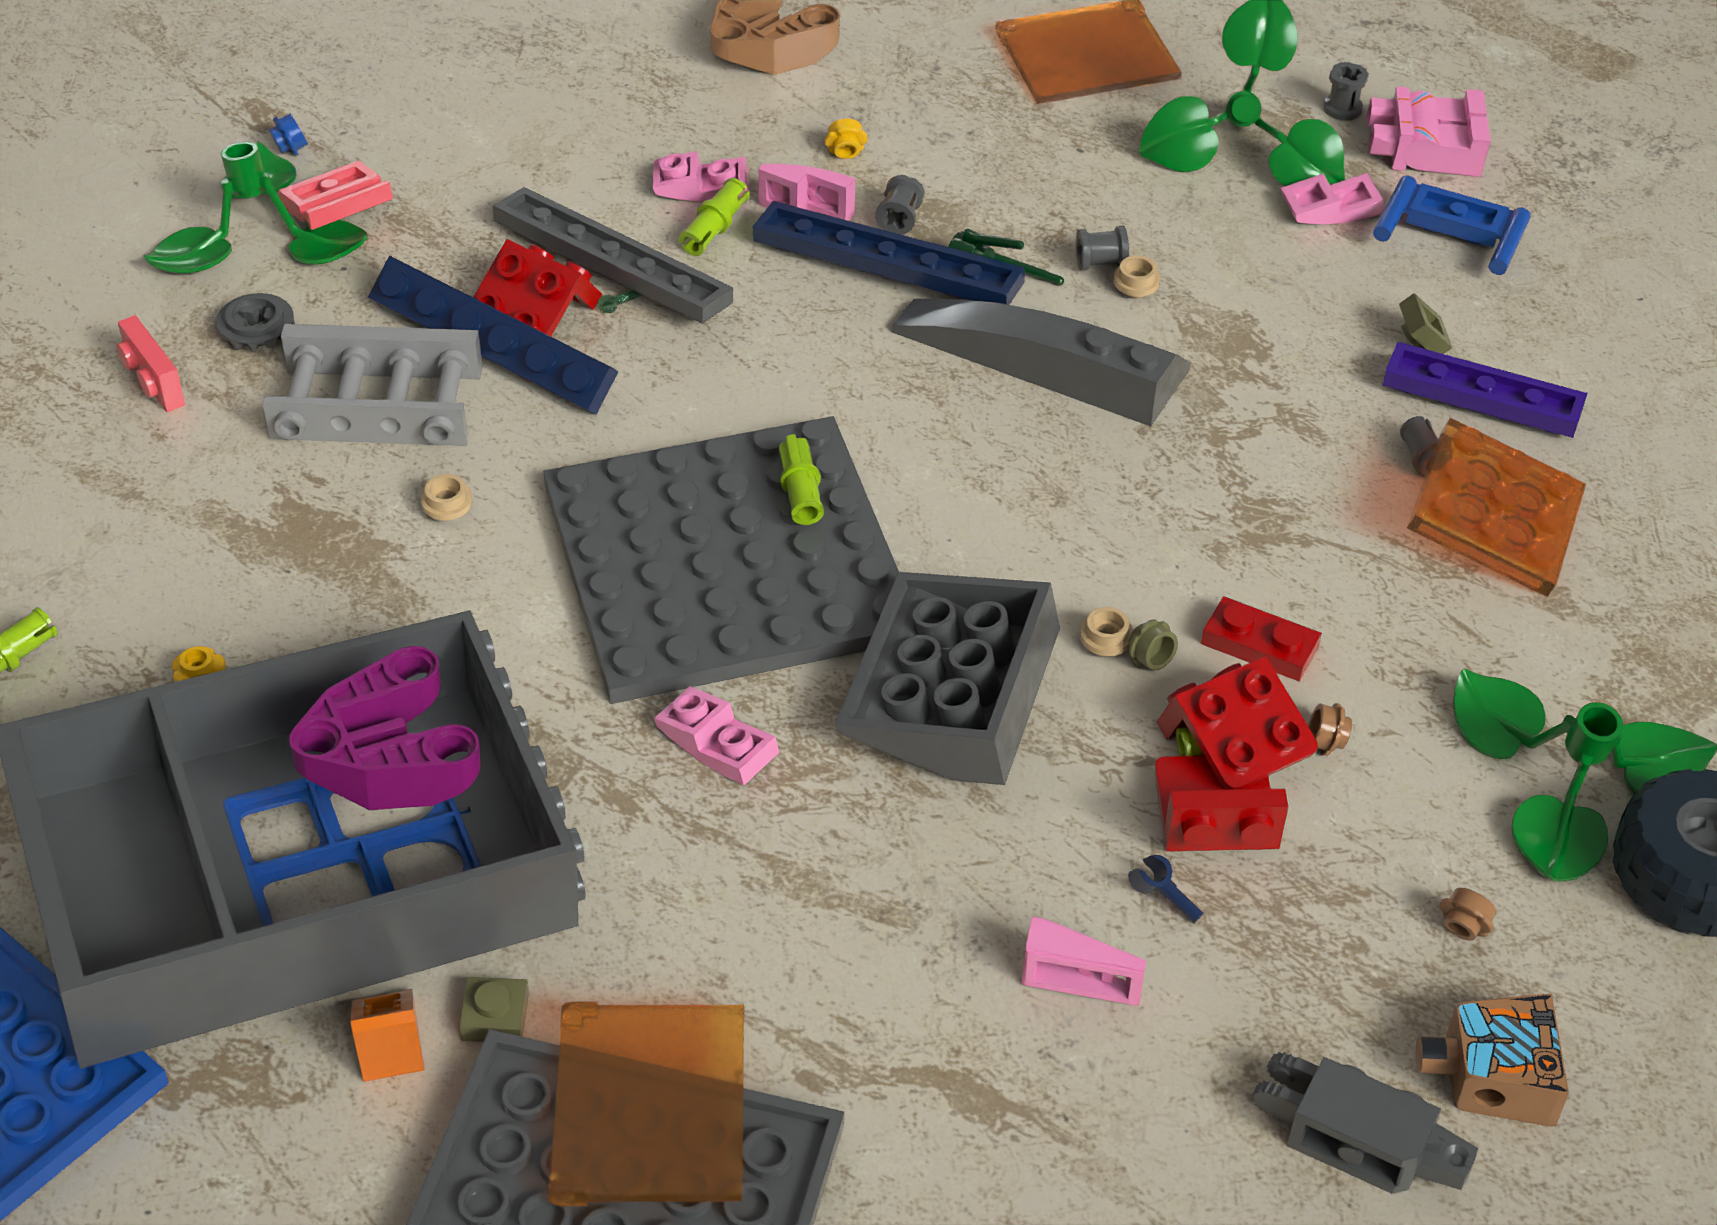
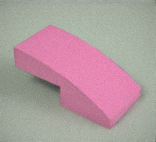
M763 164L758 169L759 205L768 208L772 201L848 221L855 214V178L825 169L791 164Z
M1368 173L1332 185L1329 184L1325 175L1321 174L1281 188L1284 200L1295 220L1300 223L1339 224L1381 215L1384 211V200Z

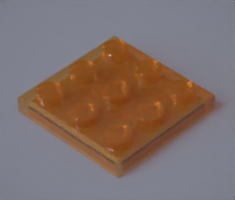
M1450 417L1440 433L1407 529L1547 597L1557 585L1586 483Z

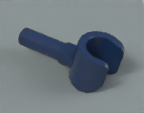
M1150 855L1143 859L1144 864L1152 870L1154 881L1148 877L1146 872L1139 868L1129 872V882L1136 891L1150 893L1157 890L1165 899L1168 898L1194 924L1203 916L1204 913L1171 880L1172 866L1164 856Z

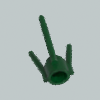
M966 228L964 231L958 232L949 243L948 247L1022 266L1025 267L1026 275L1057 285L1064 284L1063 277L995 253L994 249L990 247L1021 250L1024 248V243L1021 240L980 234Z

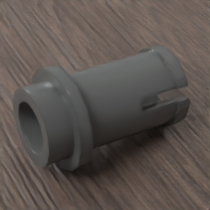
M1415 416L1403 423L1400 435L1412 453L1411 462L1414 469L1428 477H1435L1444 473L1450 465L1451 451L1445 442L1439 441L1428 419L1425 420L1423 416Z

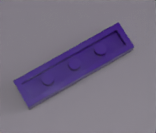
M1397 342L1382 384L1383 386L1401 390L1408 394L1419 395L1448 403L1452 406L1470 409L1495 416L1499 419L1510 420L1574 438L1588 394Z

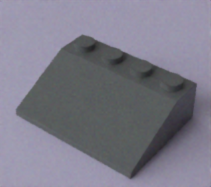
M898 572L836 720V731L950 780L1005 785L1060 630L1051 582Z

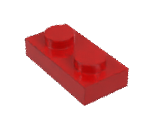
M1223 596L1203 629L1201 644L1249 663L1266 656L1276 673L1300 682L1319 648L1322 633Z

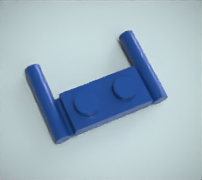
M1405 175L1400 178L1373 230V236L1378 241H1388L1402 214L1407 213L1406 223L1422 227L1427 231L1444 233L1465 239L1473 244H1482L1493 248L1497 240H1500L1488 267L1493 274L1502 275L1506 272L1531 218V214L1523 207L1516 208L1513 211L1509 210V207L1424 183L1420 185L1417 184L1413 177Z

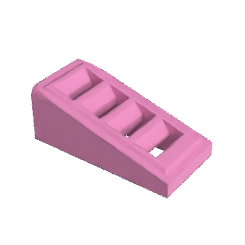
M1032 916L1025 948L1022 984L1024 986L1136 1006L1140 1003L1146 960L1055 922ZM1114 975L1125 976L1126 979L1124 980Z

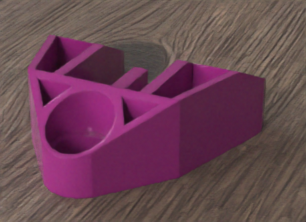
M407 646L398 649L328 688L293 728L289 736L293 766L300 775L368 810L434 806L463 793L473 784L479 774L481 766L480 746L475 732L463 725L451 724L417 734L413 732L407 733L406 724L433 704L441 687L438 657L432 650L421 646ZM428 673L427 676L420 680H407L416 674ZM307 751H316V752H321V753H324V754L312 755V754H308V753H306V752H307ZM468 752L465 758L458 761H444L446 757L454 753Z

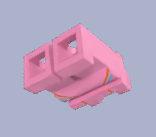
M1396 87L1393 99L1371 97L1366 115L1367 128H1371L1368 144L1369 154L1391 156L1392 170L1405 171L1408 165L1413 169L1481 177L1491 142L1488 118L1486 117L1484 90L1466 89L1464 99L1434 97L1425 91L1410 93L1407 87Z

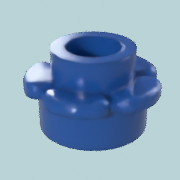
M290 113L280 119L274 117L273 121L276 126L269 129V132L282 153L291 150L294 156H298L297 151L307 146L308 143L295 119Z

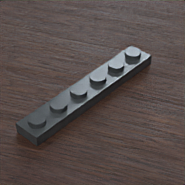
M526 187L521 188L493 205L494 222L702 324L733 303L732 286Z

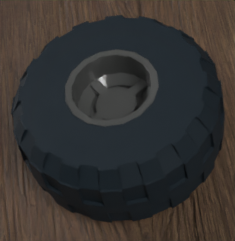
M1691 769L1669 772L1667 775L1655 777L1644 783L1642 788L1636 794L1634 793L1621 816L1613 844L1615 873L1618 874L1622 887L1636 904L1638 903L1646 914L1656 921H1662L1672 926L1674 930L1686 934L1692 932L1702 934L1703 937H1717V771L1709 769L1692 771Z

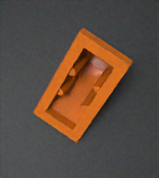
M413 989L352 1000L351 1027L363 1082L425 1070Z

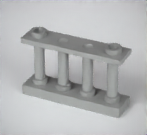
M284 324L281 340L288 373H293L287 397L264 396L262 403L270 439L467 446L468 433L464 403H456L455 401L460 379L480 380L483 366L478 330ZM314 374L342 375L337 398L308 397ZM362 376H390L386 400L357 399ZM411 377L440 378L435 402L406 401Z

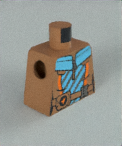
M1535 994L1462 1002L1454 1008L1446 1037L1418 1036L1415 1048L1417 1072L1450 1074L1454 1104L1461 1111L1556 1127L1569 1090L1552 994Z

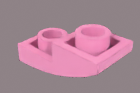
M694 151L685 154H670L664 158L654 160L653 190L656 195L685 201L704 202L705 200L712 199L729 178L739 179L747 186L738 197L744 191H749V168L745 156L734 159H719L713 163L702 165L698 152Z
M691 686L654 718L656 726L683 750L714 771L743 786L779 753L774 735L735 720L730 702Z

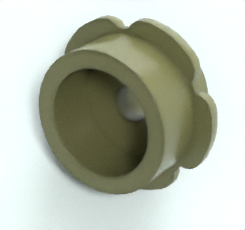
M1155 619L1137 626L1129 638V655L1133 658V664L1138 668L1144 665L1151 670L1164 668L1171 662L1178 647L1177 636L1171 632L1170 626L1164 621L1158 622Z

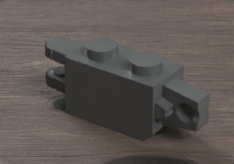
M1285 1052L1273 1054L1267 1065V1072L1270 1073V1077L1275 1079L1274 1081L1280 1082L1281 1085L1285 1084L1287 1087L1263 1080L1262 1083L1259 1082L1252 1094V1101L1255 1102V1106H1258L1260 1110H1264L1266 1114L1270 1113L1273 1117L1292 1125L1287 1144L1288 1147L1391 1194L1409 1190L1415 1176L1462 1190L1473 1167L1478 1148L1437 1124L1441 1108L1426 1102L1422 1097L1411 1091L1398 1090L1371 1078L1362 1070L1351 1065L1340 1064L1323 1057L1320 1065L1317 1066Z

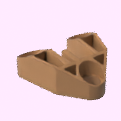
M720 0L716 5L710 27L711 52L727 61L772 75L810 66L829 54L837 45L840 37V13L831 5L814 4L793 15L790 14L780 19L778 11L782 6L783 0Z

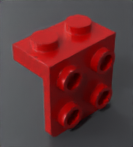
M506 239L473 298L552 336L571 301L594 310L602 293L590 282L592 274L579 265L570 261L563 265L554 261L555 258L550 253L538 246L530 244L529 248H526Z
M1266 656L1244 666H1241L1240 663L1228 666L1218 672L1211 680L1198 686L1196 683H1190L1177 689L1167 697L1169 704L1156 721L1167 740L1176 736L1178 728L1188 727L1222 787L1226 790L1241 789L1311 757L1318 748L1316 738Z
M1164 756L1157 759L1154 773L1166 852L1280 849L1289 806L1285 788L1271 789L1269 776L1241 789L1226 790L1222 787L1205 756Z

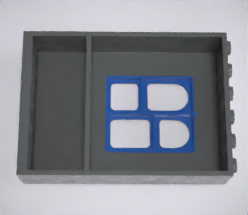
M470 610L0 724V759L80 1069L579 926L578 902L586 898L583 879L577 868V864L585 860L580 835L576 828H566L563 821L566 818L565 806L560 790L557 786L548 787L545 780L547 778V767L542 750L539 745L530 746L527 740L530 733L525 712L521 705L512 706L510 701L512 699V689L508 674L504 667H495L493 663L495 662V650L491 636L487 629L479 631ZM407 646L425 647L432 650L438 657L441 687L433 704L406 724L407 733L413 732L417 734L451 724L463 725L472 729L478 736L481 766L479 774L473 784L463 793L434 805L433 809L420 820L348 838L342 833L330 800L334 793L307 780L294 768L289 736L293 728L331 686L398 649ZM428 673L416 674L407 680H420L427 676ZM307 751V752H306V753L312 754V755L324 754V753L316 752V751ZM468 752L454 753L446 757L444 761H458L465 758ZM300 802L307 805L320 840L319 846L261 863L253 860L241 826V820L247 815ZM436 842L453 848L463 860L462 872L395 890L383 857L391 850L417 843ZM347 862H353L360 866L371 897L273 923L263 892L268 884Z

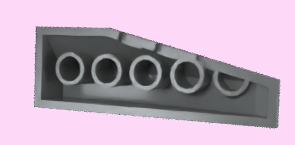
M914 298L892 325V333L1150 427L1190 370L1191 362L1177 354L1105 328L1045 311L1002 303L962 299Z

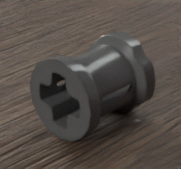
M1342 62L1333 66L1329 75V80L1332 83L1331 93L1324 103V111L1330 117L1347 121L1356 119L1361 115L1363 103L1360 100L1361 90L1368 81L1369 76L1368 71L1363 66L1350 62Z
M897 175L889 179L884 192L886 199L880 202L875 212L877 224L883 230L901 235L912 230L916 222L915 210L921 206L925 194L922 184L917 179L906 175Z
M1116 226L1114 231L1088 233L1086 229H1078L1076 232V255L1079 269L1081 271L1089 270L1090 265L1117 263L1119 267L1121 261L1129 257V242L1125 226Z

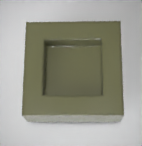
M1415 293L1399 303L1405 320L1401 328L1413 346H1423L1427 350L1442 354L1453 348L1441 316Z
M467 977L459 1025L461 1041L484 1042L489 1029L523 1037L529 998L527 979Z

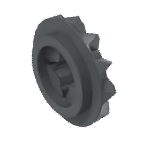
M265 293L248 294L233 299L222 307L216 318V325L222 342H231L235 350L250 346L254 352L262 345L274 348L276 340L281 339L284 324H295L290 304L276 295Z

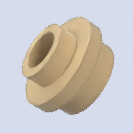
M1135 255L1123 259L1120 266L1114 272L1115 287L1120 292L1133 298L1151 295L1160 286L1161 276L1157 270V265L1153 260L1145 256Z
M441 474L431 478L426 483L425 489L421 494V506L424 513L433 519L442 521L462 517L470 510L473 502L470 488L460 477L453 474Z
M1100 607L1093 610L1083 621L1080 629V639L1084 647L1094 654L1116 656L1129 649V638L1133 632V627L1126 614L1121 610L1113 607Z

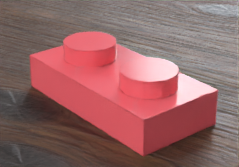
M134 315L118 321L122 342L116 344L118 354L128 371L136 370L139 383L148 398L155 396L167 413L185 406L177 368L138 317Z

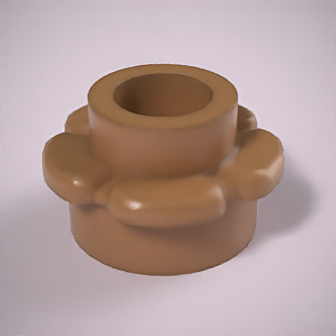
M1321 703L1318 704L1308 723V727L1318 742V748L1322 749V755L1328 756L1336 748L1343 749L1350 738L1352 719L1345 716V709L1339 703L1333 704L1332 707Z
M1456 888L1450 899L1445 898L1440 902L1439 907L1445 917L1443 924L1457 937L1471 941L1476 936L1486 937L1488 933L1494 930L1492 920L1497 910L1492 902L1483 895L1467 888Z

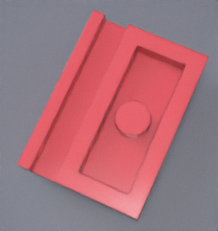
M360 161L278 190L280 199L288 212L301 222L308 221V226L312 230L393 199L390 183L387 180L381 182L380 175Z

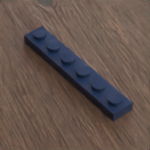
M776 201L771 202L752 226L754 242L972 301L1010 305L1025 282V267Z
M390 255L368 295V298L428 329L478 330L481 356L596 415L619 372Z

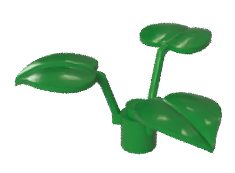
M1248 0L1229 16L1224 25L1222 46L1227 57L1239 66L1252 65L1251 72L1246 83L1243 85L1242 91L1230 94L1224 102L1223 112L1210 119L1206 103L1198 97L1182 96L1167 102L1154 114L1143 132L1139 145V154L1142 157L1175 171L1192 172L1199 170L1211 162L1218 149V136L1212 126L1227 120L1231 124L1241 127L1255 124L1281 142L1270 153L1268 165L1272 175L1283 186H1288L1321 174L1325 175L1330 185L1345 180L1343 144L1337 131L1331 125L1319 119H1305L1295 123L1289 130L1288 136H1286L1260 118L1261 102L1255 94L1251 93L1260 67L1270 71H1280L1290 63L1296 52L1297 29L1292 14L1283 0Z
M242 141L230 144L221 151L226 176L221 181L223 198L220 227L216 231L208 227H188L179 230L161 241L150 254L144 255L147 263L156 268L175 273H194L214 267L226 259L232 252L230 242L224 240L229 233L231 198H252L260 194H268L290 233L297 238L290 243L289 251L291 256L299 262L324 264L338 260L359 248L364 241L368 240V235L362 228L343 220H337L313 230L309 226L305 230L299 228L277 194L278 190L288 187L296 179L297 172L295 166L288 160L272 153L260 142L255 144L249 141Z
M1465 668L1461 670L1456 681L1453 709L1457 726L1470 746L1484 755L1497 759H1508L1516 754L1521 743L1528 748L1534 749L1567 733L1565 738L1566 749L1570 757L1578 763V767L1566 793L1564 803L1550 795L1530 797L1522 802L1515 811L1511 826L1512 836L1518 850L1543 877L1550 878L1552 881H1571L1584 876L1598 864L1607 848L1608 829L1603 816L1594 809L1574 806L1591 765L1603 762L1611 754L1612 765L1615 768H1625V782L1633 792L1637 793L1644 783L1655 777L1667 775L1669 772L1691 769L1692 771L1705 770L1717 752L1716 743L1673 726L1653 722H1633L1623 726L1619 713L1611 706L1599 702L1584 705L1579 710L1576 718L1572 715H1566L1562 723L1541 733L1546 721L1544 706L1538 696L1528 688L1507 679L1480 675Z

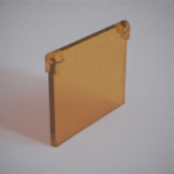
M1122 0L996 21L997 36L1002 45L1006 46L1037 104L1181 79L1182 72L1147 17L1145 8L1140 0Z
M573 1001L563 1004L560 1018L561 1036L548 1201L557 1206H587V1202L742 1201L744 1005H598L597 1001Z

